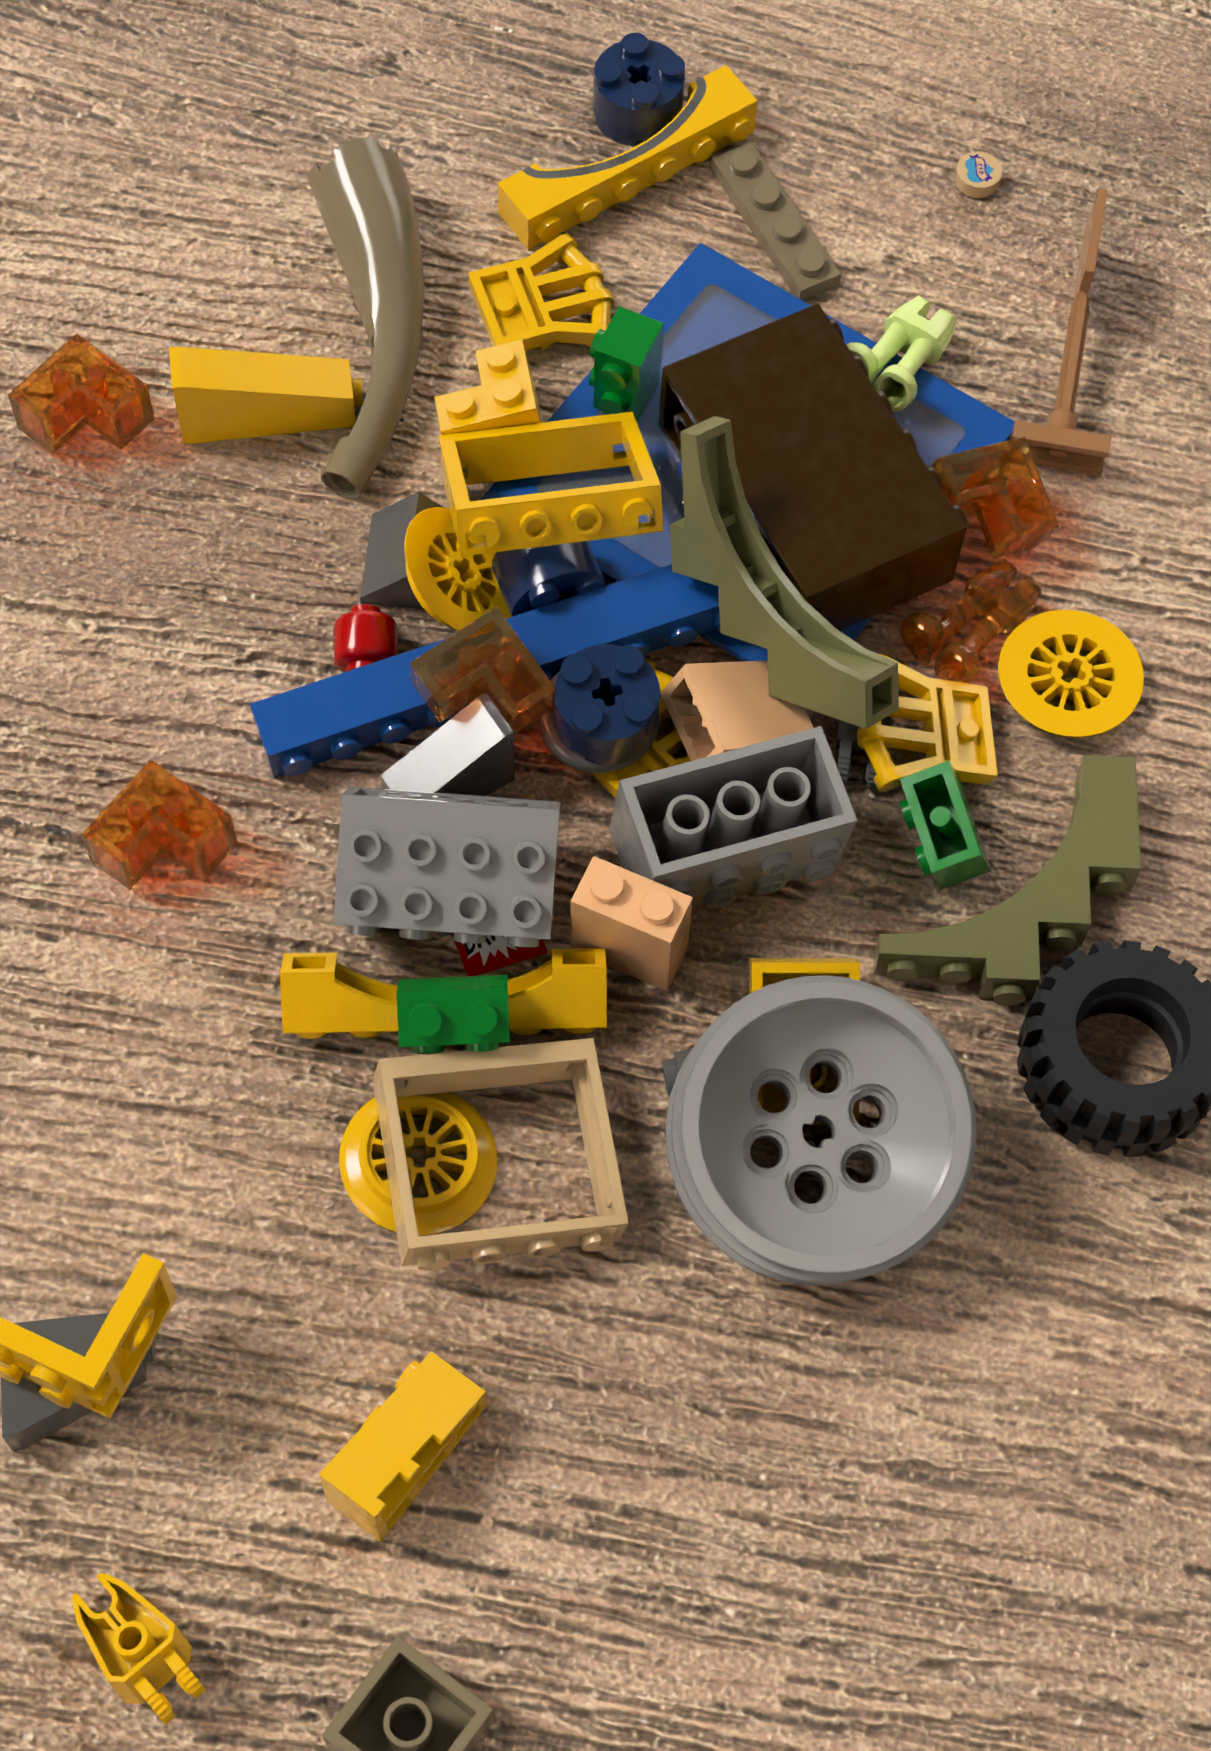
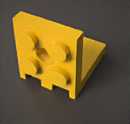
M145 1253L142 1254L85 1357L0 1317V1377L14 1384H19L23 1377L42 1386L39 1393L61 1407L70 1409L72 1403L75 1402L111 1419L177 1299L164 1262Z

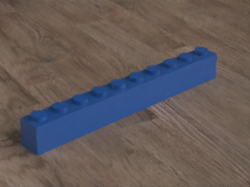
M672 564L249 705L274 778L282 775L296 776L307 772L315 764L333 758L338 760L351 758L357 755L363 748L380 742L395 743L405 739L413 731L428 726L441 727L477 697L485 693L489 695L497 708L502 706L507 700L527 693L529 695L542 694L549 681L560 672L563 661L568 656L576 654L587 647L600 644L631 645L640 650L645 658L652 651L667 646H685L695 640L697 636L715 630L720 631L719 589L716 585L672 572Z

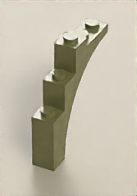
M713 416L681 431L685 517L670 524L672 572L718 586L720 633L767 649L769 696L864 729L871 727L899 710L898 662L864 648L832 626L804 599L781 570L765 543L745 498L735 460L731 420Z
M1084 755L1075 778L1073 815L1068 831L1054 856L1031 882L997 907L961 923L924 932L879 934L874 952V975H887L888 978L895 981H911L918 977H937L946 983L952 984L979 979V999H993L994 1002L1000 1005H1018L1024 1001H1032L1040 982L1039 944H1045L1046 947L1056 950L1082 945L1091 926L1090 889H1095L1096 892L1104 895H1115L1124 891H1131L1141 871L1136 757Z

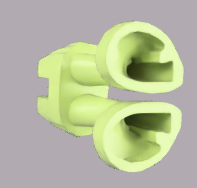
M919 295L899 307L885 319L884 335L872 349L862 343L852 342L846 344L853 355H858L863 360L869 380L877 392L882 391L886 395L892 412L902 411L915 399L917 395L915 373L924 362L927 365H931L939 361L950 343L956 326V317L942 308L930 320H927L926 317L931 303ZM899 350L905 353L897 365L887 367L879 375L881 370Z

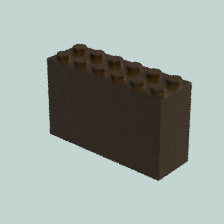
M819 303L662 367L658 425L680 461L682 462L681 431L713 416L731 420L736 464L745 498L761 536L781 570L804 599L837 630L841 631L953 581L967 531L966 517L957 504H951L942 490L938 473L932 466H926L917 452L912 434L908 429L900 427L892 415V408L888 398L882 391H876L868 378L863 360L858 355L851 353L844 342L839 324L833 318L829 319Z

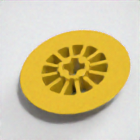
M434 507L418 513L409 523L405 535L406 574L416 599L427 613L444 626L461 633L510 618L511 615L492 570V560L496 552L461 557L450 509ZM467 532L469 544L484 542V535L470 537L469 532Z
M1053 610L1040 613L1025 620L1006 639L998 661L1000 684L1012 707L1034 726L1061 736L1086 737L1113 729L1131 715L1140 701L1143 692V666L1133 643L1112 623L1083 611ZM1065 645L1074 646V652H1067ZM1048 647H1052L1054 649L1055 654L1052 653L1048 649ZM1081 648L1090 652L1086 657L1079 654ZM1097 660H1100L1103 663L1092 666V664ZM1069 670L1078 674L1077 678L1072 679L1070 683L1062 680V676L1066 675ZM1047 689L1042 695H1038L1035 692ZM1056 696L1060 698L1058 707H1054L1048 702ZM1066 700L1072 702L1074 711L1064 709ZM1084 701L1088 703L1092 708H1086Z
M452 1092L397 1097L400 1118L405 1120L408 1135L403 1133L406 1156L412 1154L414 1146H423L425 1155L434 1156L427 1158L425 1167L421 1168L414 1167L413 1158L406 1157L411 1191L413 1192L415 1183L420 1181L423 1184L426 1198L413 1197L418 1235H432L450 1230L474 1215L486 1201L492 1190L498 1162L494 1137L482 1115L470 1103ZM374 1097L358 1110L344 1132L339 1151V1169L345 1190L355 1206L374 1223L396 1232L388 1178L385 1181L381 1180L377 1172L387 1170L385 1158L372 1159L373 1151L384 1154L382 1140L376 1139L381 1129L376 1097ZM412 1115L426 1116L421 1132L416 1130ZM433 1118H437L445 1123L434 1135L429 1134ZM451 1132H456L460 1140L440 1144ZM458 1152H465L466 1160H460L448 1157L446 1155ZM442 1169L459 1172L462 1175L457 1181H454ZM430 1178H434L446 1191L438 1195L434 1194Z

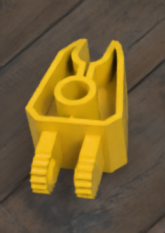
M99 1573L96 1578L112 1597V1603L108 1609L120 1623V1626L118 1627L106 1611L103 1613L91 1611L78 1593L72 1596L76 1622L107 1681L126 1704H143L147 1702L161 1721L167 1725L176 1715L173 1713V1706L165 1696L157 1692L176 1676L178 1684L186 1694L192 1695L194 1699H197L206 1691L187 1667L190 1664L192 1646L175 1623L124 1581L108 1574Z

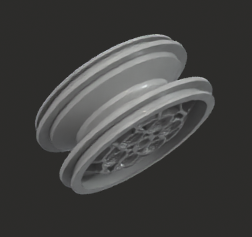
M826 975L792 978L767 985L743 997L719 1015L694 1045L677 1074L670 1094L665 1127L666 1153L676 1191L693 1222L707 1239L731 1259L756 1273L780 1281L806 1285L836 1284L883 1272L908 1259L930 1242L947 1223L966 1189L973 1167L977 1135L975 1107L965 1071L956 1053L936 1026L914 1006L881 987L851 978ZM823 1065L833 1071L836 1077V1085L833 1092L821 1093L812 1087L809 1081V1073L812 1067ZM774 1085L784 1093L786 1100L782 1112L769 1113L760 1106L758 1092L762 1086ZM857 1100H868L877 1107L879 1120L874 1128L862 1127L856 1122L853 1115V1107ZM814 1120L821 1122L828 1132V1139H824L816 1147L810 1146L805 1141L802 1129L813 1124ZM755 1140H768L776 1147L778 1159L773 1168H761L751 1159L750 1149ZM851 1154H861L869 1160L872 1167V1175L866 1183H857L847 1175L845 1169L846 1161ZM800 1174H810L819 1181L821 1195L815 1204L802 1202L796 1196L794 1183Z

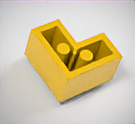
M522 339L475 351L482 385L435 397L441 435L542 423L534 378ZM460 463L462 469L467 468V463Z

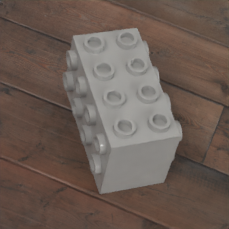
M822 726L620 780L609 830L622 868L693 897L692 908L706 904L707 908L714 909L732 903L737 898V895L756 891L758 895H765L781 889L786 885L787 881L805 877L806 881H815L832 874L839 864L857 823V818Z
M351 786L341 796L334 924L346 925V933L352 935L375 936L378 935V931L381 928L400 929V937L407 939H432V933L437 931L454 933L453 940L462 943H485L486 936L493 935L507 936V944L511 946L539 947L540 939L550 940L561 802Z

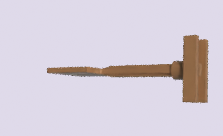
M1098 188L1082 240L1054 411L1049 414L1047 425L1015 420L1008 443L1006 459L1101 475L1105 457L1108 458L1112 436L1076 430L1078 418L1074 414L1090 314L1088 292L1095 273L1107 189Z

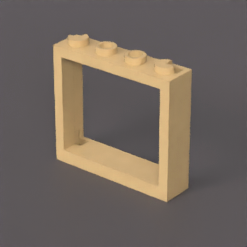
M594 1038L505 1046L486 1052L464 1050L379 1059L373 1077L401 1266L418 1265L419 1270L431 1271L449 1266L452 1260L473 1258V1263L491 1264L505 1259L506 1254L527 1252L531 1258H543L559 1253L561 1248L582 1246V1250L594 1252L608 1249L614 1245V1242L619 1241L629 1222ZM572 1080L597 1216L419 1236L397 1097Z

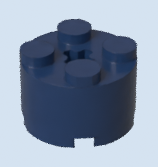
M629 33L622 38V41L608 47L599 56L594 67L593 111L599 130L609 139L619 144L637 146V141L648 140L663 129L683 108L684 60L669 47L659 42L648 40L641 33Z
M589 541L496 552L492 560V570L511 617L606 586L605 579Z
M600 644L587 647L576 654L568 656L563 661L555 683L554 723L561 742L570 751L573 749L580 755L585 756V760L594 764L614 765L636 757L643 750V747L653 736L657 726L660 687L655 671L647 660L644 659L642 652L631 645Z

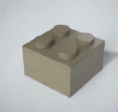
M397 1635L324 1731L322 1737L326 1746L332 1751H472L494 1722V1710Z

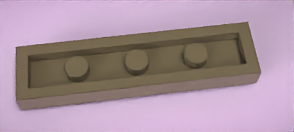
M750 142L712 157V173L794 296L804 301L840 286V271L754 144Z

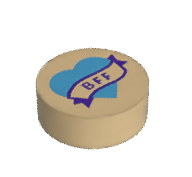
M980 151L970 152L964 155L957 164L955 184L963 194L969 197L985 198L991 196L999 188L1002 166L998 159L989 153Z

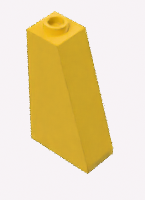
M179 346L169 347L172 390L183 444L350 428L356 422L355 408L362 407L364 402L361 378H351L349 359Z

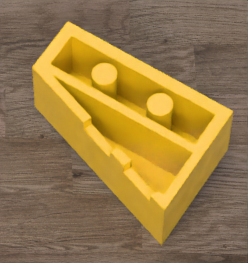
M432 1351L421 1363L414 1360L404 1370L395 1385L396 1390L392 1395L369 1414L360 1430L319 1473L327 1502L380 1543L487 1407L486 1391Z

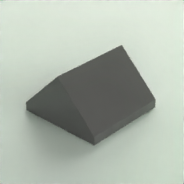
M417 492L372 514L360 603L424 609L416 599L407 578L404 549L405 535L409 523L418 513L428 508L443 506Z

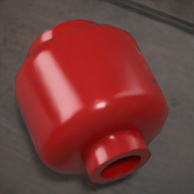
M370 604L356 605L351 608L349 613L343 614L335 621L333 627V662L343 673L398 655V626L392 617L382 613L377 606Z

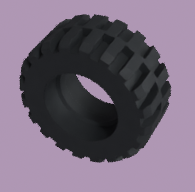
M1123 940L1121 947L1113 949L1112 943L1109 941L1092 944L1087 956L1083 950H1076L1064 958L1061 967L1053 966L1044 976L1039 990L1035 991L1019 1031L1017 1045L1021 1050L1016 1059L1018 1074L1022 1077H1028L1023 1090L1029 1102L1035 1104L1040 1101L1044 1106L1040 1117L1050 1128L1059 1123L1067 1129L1063 1138L1077 1146L1082 1138L1094 1143L1093 1152L1108 1156L1113 1147L1122 1148L1124 1157L1141 1156L1147 1145H1150L1151 1150L1157 1153L1170 1148L1176 1138L1185 1139L1211 1109V981L1205 980L1201 983L1195 977L1198 968L1186 959L1181 964L1168 958L1170 950L1155 945L1152 952L1142 950L1140 941ZM1106 1013L1123 1014L1142 1021L1153 1029L1164 1042L1171 1060V1073L1165 1079L1143 1085L1122 1083L1107 1077L1098 1071L1083 1054L1076 1035L1078 1024L1092 1016Z

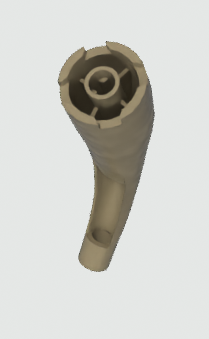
M377 138L357 139L333 148L336 158L327 163L322 169L318 163H315L309 174L311 190L353 293L361 320L369 338L372 354L371 375L366 397L349 436L340 438L321 474V480L329 490L343 498L353 500L359 498L381 461L403 413L418 362L423 323V262L418 221L411 189L396 149L393 145L389 149L382 148Z

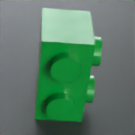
M619 306L607 329H599L589 352L590 357L594 358V366L589 377V385L594 387V408L601 410L605 415L633 412L638 423L660 383L664 323Z
M950 761L900 778L906 799L899 801L909 830L917 829L922 845L915 847V852L924 876L933 875L942 889L991 872L961 780Z
M508 975L399 979L396 991L399 1047H411L412 1052L416 1054H433L444 1051V1045L466 1044V1049L469 1051L486 1052L498 1049L499 1043L510 1042Z

